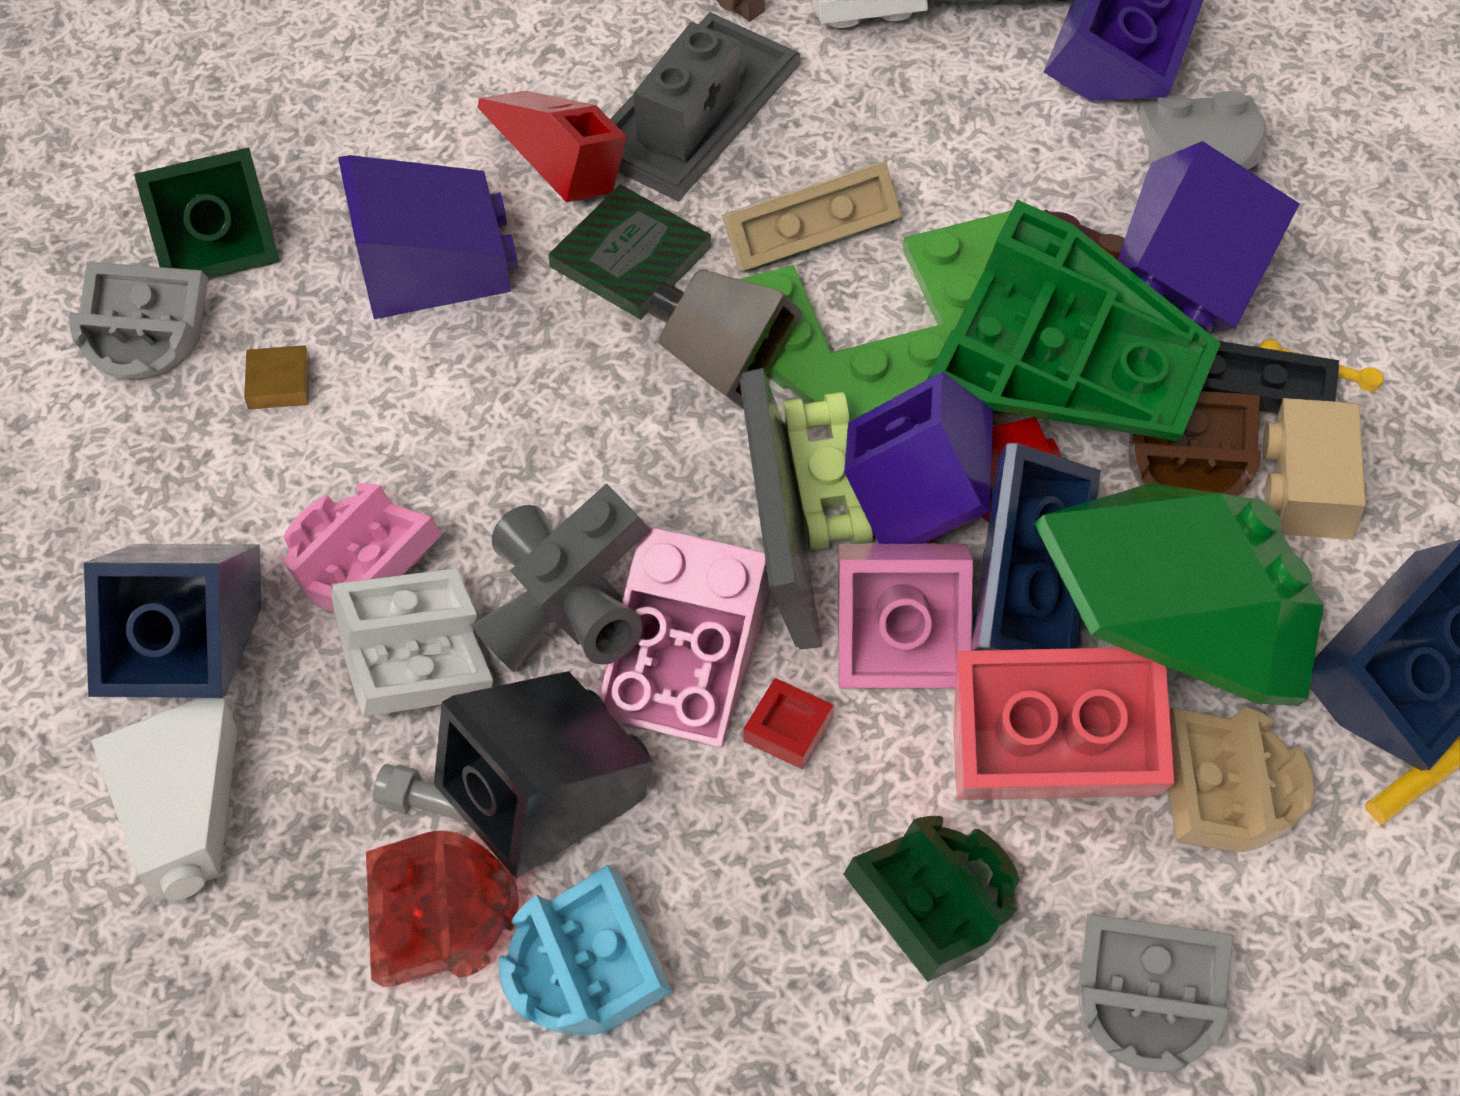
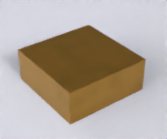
M306 345L246 350L244 398L248 410L308 405L310 357Z

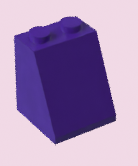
M1201 141L1152 162L1147 171L1118 261L1209 334L1234 329L1246 310L1300 203L1204 141Z
M354 155L338 157L355 243L374 320L511 292L508 270L518 268L515 246L511 234L500 235L499 227L507 226L501 192L490 194L483 170Z

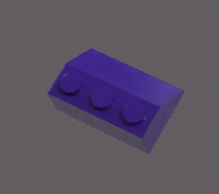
M1073 0L1043 72L1089 101L1165 97L1172 89L1204 0Z

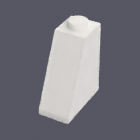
M224 697L197 698L91 740L136 871L153 903L165 898L180 900L197 893L204 886L205 882L220 876L238 729Z

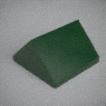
M249 147L134 174L160 267L201 270L210 278L280 261Z

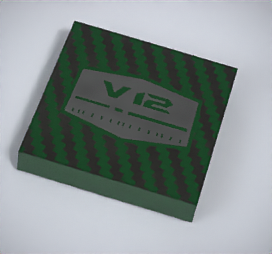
M619 184L548 254L550 268L641 320L649 312V303L655 290L664 283L674 286L711 248V234Z

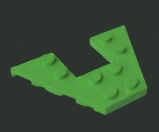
M1011 211L904 237L903 252L937 325L835 352H830L794 265L740 278V280L776 289L784 293L803 311L768 377L784 390L787 388L791 389L807 403L824 401L825 394L844 392L848 406L849 422L926 381L951 330L955 329Z

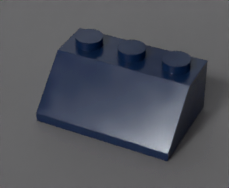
M1007 443L998 456L995 481L991 494L992 503L986 546L983 552V567L977 610L974 617L971 651L1077 649L1081 615L1034 523L1045 514L1097 499L1101 470L1018 443Z
M1460 540L1415 551L1314 660L1310 689L1341 727L1421 771L1430 770L1460 736Z

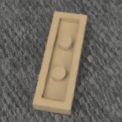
M877 162L721 215L736 265L741 271L902 217L887 162Z

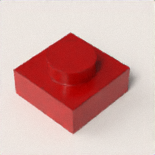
M774 678L743 729V742L803 770L833 719L834 705Z

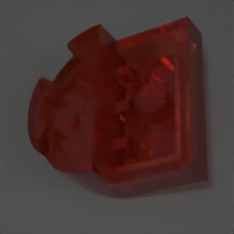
M444 830L426 832L366 851L371 980L383 988L391 987L444 971H449L458 978H462L479 972L491 962V958L487 953L495 945L504 929L513 930L515 925L512 923V919L518 912L519 907L516 881L495 855L467 836Z

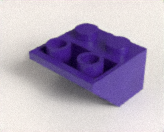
M943 371L848 422L844 473L879 544H923L990 511L993 409Z

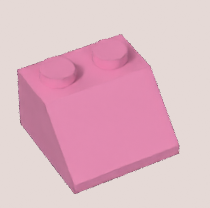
M838 544L839 688H955L957 651H971L973 559L967 544Z

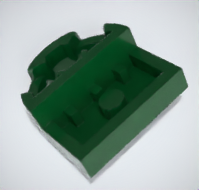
M925 816L913 819L903 837L853 857L843 873L927 982L983 956L996 942L1017 910L1014 907V891L1019 883V876L1007 853L996 841L979 829H974L969 835H965L956 830L942 827V816Z

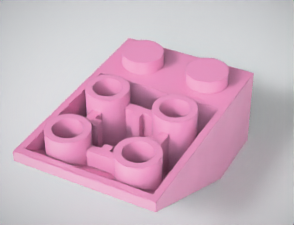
M648 526L651 531L636 544L622 604L639 614L642 620V633L635 647L626 656L616 662L607 664L599 696L603 700L608 713L616 722L722 747L764 619L770 594L765 554L755 550Z

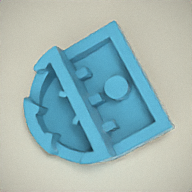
M608 865L550 901L539 895H535L527 901L512 919V923L517 928L511 939L507 956L501 955L499 957L501 985L512 1007L524 1018L555 1032L567 1035L587 1036L607 1032L673 992L620 872Z

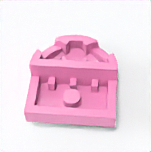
M371 483L357 484L355 490L358 495L337 503L333 502L329 496H323L305 508L294 519L284 534V540L289 547L287 557L282 558V561L306 597L316 606L334 613L331 596L332 584L404 575L408 569L414 567L422 559L424 553L442 536L432 517L392 504L381 485Z

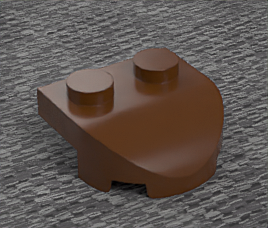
M1201 391L1186 429L1179 441L1130 433L1129 463L1136 481L1140 486L1153 483L1239 496L1254 478L1261 459V451H1257L1260 395Z

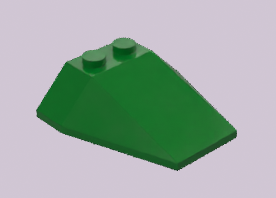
M1017 199L995 242L986 267L955 329L951 330L928 379L943 371L994 411L1179 441L1186 429L1221 343L1073 224Z
M1148 483L1045 514L1034 523L1091 636L1257 704L1300 706L1308 699L1323 603L1311 584L1312 575L1309 568L1293 553L1280 530L1282 525L1279 516L1263 500Z

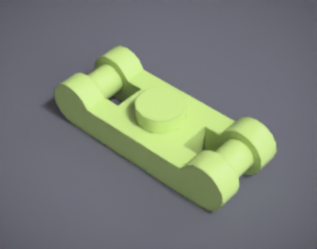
M844 392L825 394L824 401L803 404L801 398L783 400V422L809 551L828 549L829 542L851 539L852 544L872 542V528L844 473L849 422L848 406ZM828 426L830 439L809 442L807 428ZM844 505L845 514L825 517L822 510L823 507Z

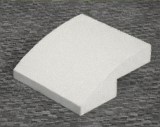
M457 568L332 584L331 596L339 637L350 679L363 717L441 705L442 701L453 695L492 687V675L471 627V624L476 621L477 613Z

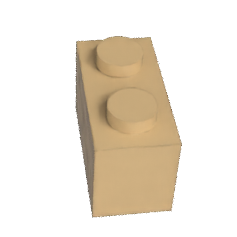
M1283 398L1276 423L1267 422L1264 429L1263 458L1274 460V473H1269L1266 479L1264 502L1271 506L1279 516L1282 525L1280 530L1283 535L1353 540L1366 508L1359 403Z

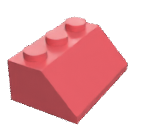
M1123 648L957 651L953 731L956 800L1161 796L1174 785L1166 666Z

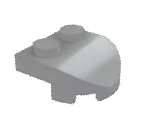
M1223 91L1216 93L1213 98L1190 99L1183 95L1169 94L1165 97H1159L1157 101L1140 102L1139 122L1150 145L1149 167L1152 162L1204 141L1247 170L1260 171L1265 120L1251 96L1234 91Z
M87 262L79 313L70 312V331L73 341L80 348L86 359L94 367L107 375L135 379L167 373L181 364L191 354L199 341L208 276L201 270Z
M1087 914L1078 998L1083 1020L1095 1041L1119 1062L1147 1072L1179 1070L1202 1056L1211 1046L1217 1043L1227 1023L1230 1008H1226L1234 935Z

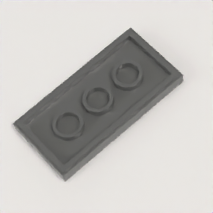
M711 12L706 15L699 25L740 40L741 90L686 161L637 141L633 95L610 118L627 136L618 172L678 202L800 65L799 52Z
M763 368L741 373L742 378L739 379L769 587L795 647H798L799 650L822 647L802 515L784 422Z

